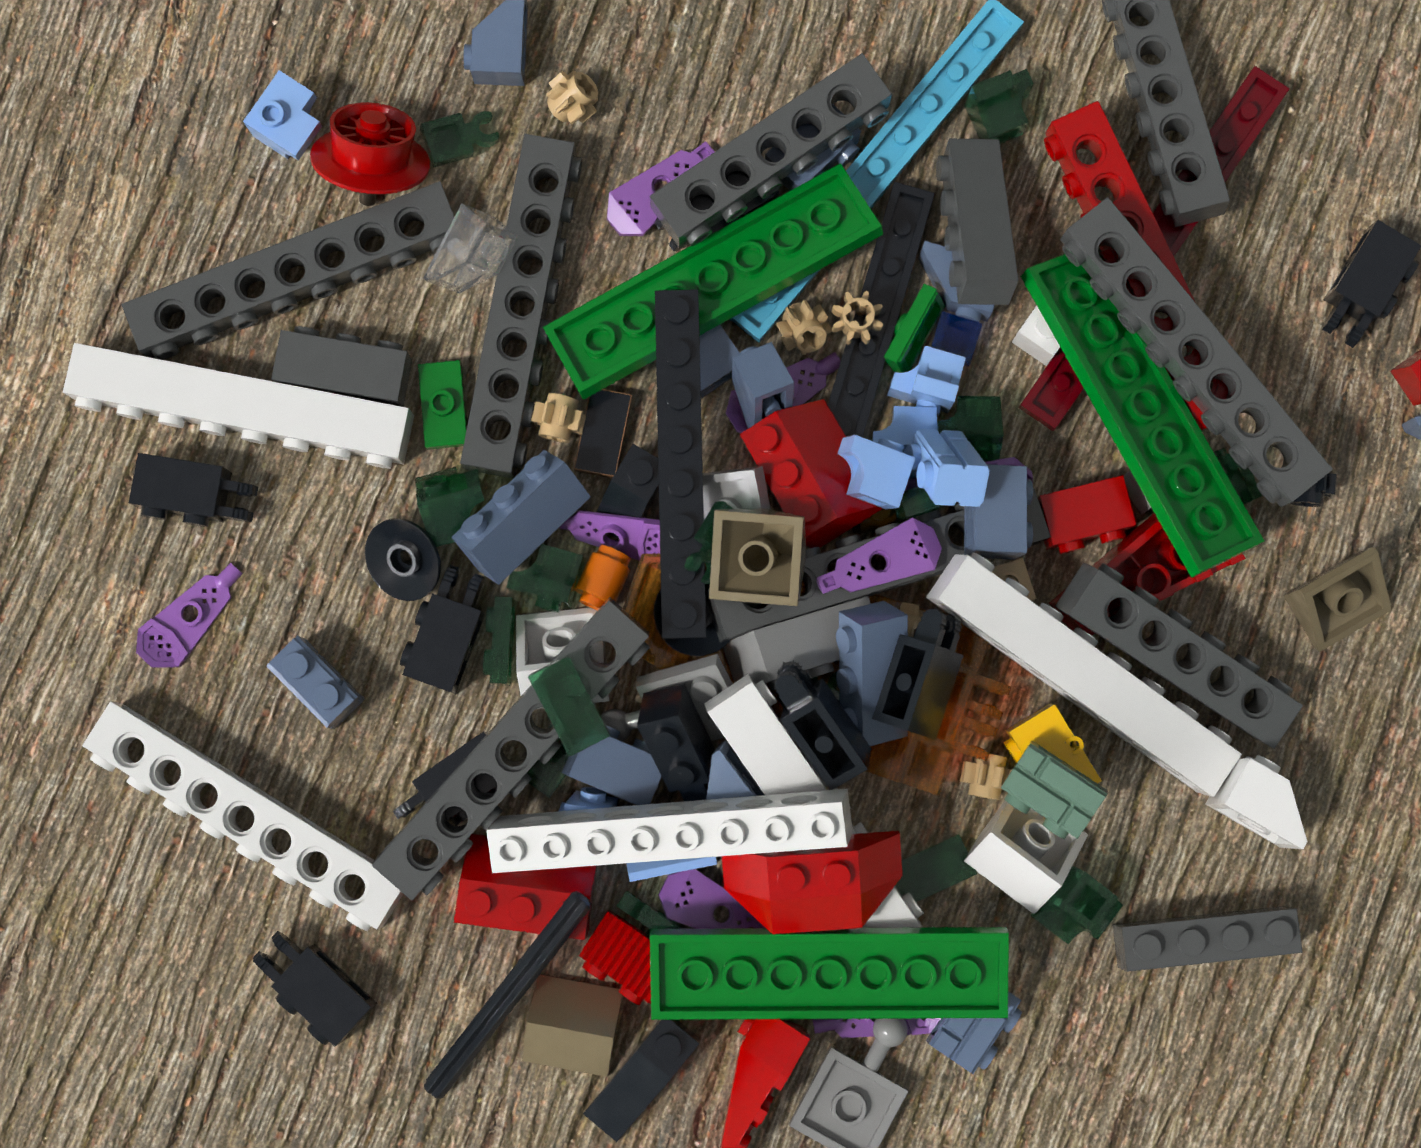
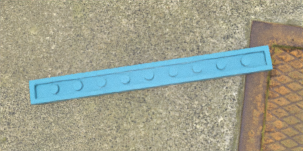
M988 0L846 170L870 209L1022 28L1024 21L997 0ZM820 270L734 316L730 320L760 343L782 317L785 308L792 305Z

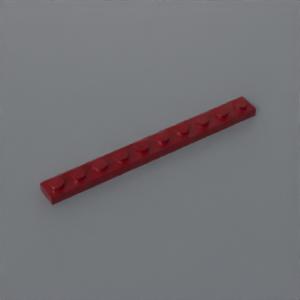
M1254 66L1209 131L1224 182L1227 181L1290 89L1257 66ZM1182 170L1178 175V178L1184 182L1197 180L1195 174L1189 170ZM1159 203L1153 215L1173 256H1175L1198 222L1174 227L1171 214L1165 216L1161 203ZM1061 347L1018 407L1051 431L1056 429L1083 390L1082 384Z

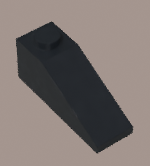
M658 1020L583 1114L617 1142L696 1049L700 1038L678 1020Z

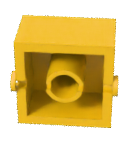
M1055 704L1044 706L1005 730L1010 739L1003 743L1015 763L1018 762L1029 743L1034 741L1097 784L1102 781L1083 751V740L1078 736H1074Z

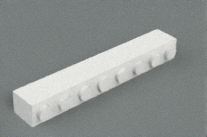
M78 343L73 345L63 388L64 394L76 400L75 406L85 410L100 412L103 405L117 408L116 414L126 418L142 420L143 414L159 416L158 423L167 426L183 428L184 422L200 424V431L212 435L225 436L226 430L242 433L241 439L253 443L266 444L267 439L271 438L284 441L282 447L290 450L308 452L309 446L325 449V456L340 460H350V455L353 454L367 457L366 463L369 465L391 469L392 462L404 464L414 420V414L406 407Z
M974 552L971 556L954 555L926 598L948 614L954 615L967 628L1195 792L1210 797L1216 795L1242 755L1229 745L1233 740L1229 735L1212 725L1207 729L1196 721L1199 714L1192 708L1179 701L1174 705L1164 698L1163 695L1166 690L1147 677L1139 680L1129 671L1132 666L1126 660L1112 652L1106 656L1095 648L1098 641L1093 636L1080 628H1075L1072 631L1062 624L1061 621L1064 616L1056 609L1045 603H1041L1040 606L1033 603L1027 598L1030 592L1023 585L1011 578H1007L1006 581L1000 579L992 573L995 566L984 557Z
M747 674L704 703L707 713L765 795L828 790L817 771L771 706L777 700L763 680L755 684L750 675ZM861 822L855 826L852 824V834L868 833ZM894 886L862 928L923 927L918 917L924 913L910 892L902 896Z

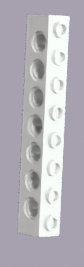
M110 701L82 745L93 753L90 760L100 767L111 772L117 767L129 775L126 782L132 787L148 795L151 790L166 798L163 802L166 808L182 817H186L188 812L202 820L199 827L203 831L219 840H222L224 835L239 844L236 851L257 863L263 858L275 866L272 873L278 878L294 886L297 881L312 889L309 894L311 898L328 908H332L334 903L349 912L346 919L365 931H368L371 926L376 930L384 927L403 896V893L372 867L374 859L122 703ZM138 738L143 743L145 751L143 757L134 763L128 756V746L133 740ZM172 761H175L181 769L180 779L174 785L168 784L164 778V769ZM210 783L216 788L218 798L212 807L207 808L200 801V791L206 784ZM244 806L249 807L254 813V823L247 831L240 829L236 823V814ZM279 829L286 830L291 837V846L283 854L277 852L272 845V837ZM316 851L323 853L328 860L327 871L322 876L314 875L308 866L310 856ZM352 874L360 876L365 883L364 894L359 899L351 898L345 891V882Z
M848 789L500 816L486 830L492 873L847 847L853 833Z

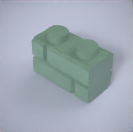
M1034 741L1029 743L1001 786V789L1008 793L1004 798L1005 801L1025 814L1031 808L1044 816L1046 819L1042 825L1062 839H1065L1068 834L1078 839L1108 794L1107 789Z

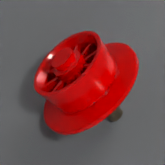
M360 102L338 108L330 117V132L317 139L310 152L311 164L322 178L338 187L359 192V202L366 206H372L376 203V194L398 193L419 185L426 179L430 170V159L427 152L420 144L414 141L416 125L413 119L395 107L380 103Z

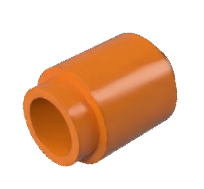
M600 545L597 553H591L575 587V591L581 595L579 602L597 611L609 597L616 602L630 573L628 565L631 558L612 547Z

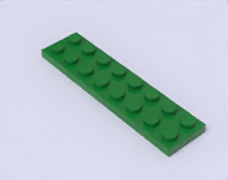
M840 163L714 232L701 243L685 248L543 326V329L584 400L656 360V290L698 289L700 335L882 236V225Z
M1063 254L1027 268L1020 276L1191 578L1263 543L1262 535L1182 396L1175 389L1164 366L1162 368L1158 367L1149 358L1145 351L1147 344L1137 332L1132 334L1121 324L1117 316L1119 310L1110 299L1103 300L1097 295L1090 284V279L1092 278L1082 265L1079 267L1075 266Z
M1007 927L854 928L772 934L766 928L650 929L651 1020L1008 1018L1009 932Z

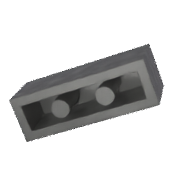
M295 326L294 332L280 331L271 378L273 382L404 407L413 359L407 351L402 350L403 345L379 340L377 346L362 344L361 338L344 333H337L335 339L320 337V331L303 326Z

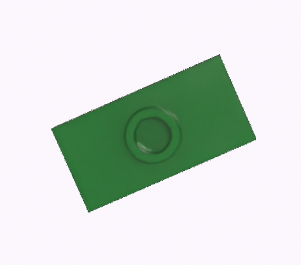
M923 284L909 312L903 313L897 321L894 331L895 337L884 356L893 372L904 373L911 370L945 308L938 290L934 287Z
M461 361L418 364L425 448L431 450L464 446L467 418Z

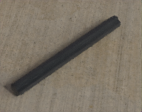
M577 891L570 894L428 1076L424 1084V1089L427 1093L432 1094L437 1099L444 1098L589 913L592 903L587 897Z

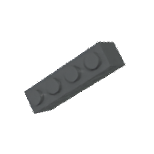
M949 138L944 156L939 155L937 158L936 177L937 181H943L944 190L941 193L940 210L941 215L948 218V225L945 230L946 251H952L953 261H951L949 267L950 286L956 287L958 304L1009 305L1019 280L999 139Z
M1286 906L1112 924L1117 966L1127 972L1303 953L1297 908Z

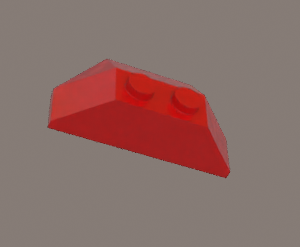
M885 831L852 834L847 847L722 856L724 889L772 934L862 928L903 876L900 832Z

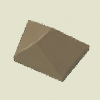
M716 509L714 511L709 599L798 606L806 561L805 516L770 509Z

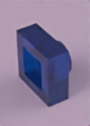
M942 311L931 347L966 357L964 366L969 367L982 323Z

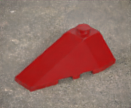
M789 1019L742 1020L737 1032L743 1035L739 1044L720 1148L748 1147L752 1138L749 1135L752 1128H757L762 1124L768 1114L769 1107L774 1098L771 1095L775 1088L780 1091L782 1090L810 1040L805 1028Z

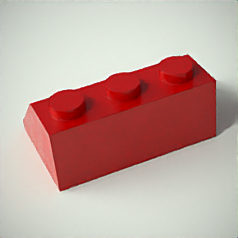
M824 399L777 410L740 433L757 466H763L765 480L783 512L805 516L806 546L809 548H821L883 509L846 495L851 481V469L848 462L837 453L843 437L847 436Z
M470 835L473 845L466 852L460 876L454 923L540 934L572 892H580L592 903L597 865L492 873L487 836ZM591 908L569 938L585 940L588 937Z

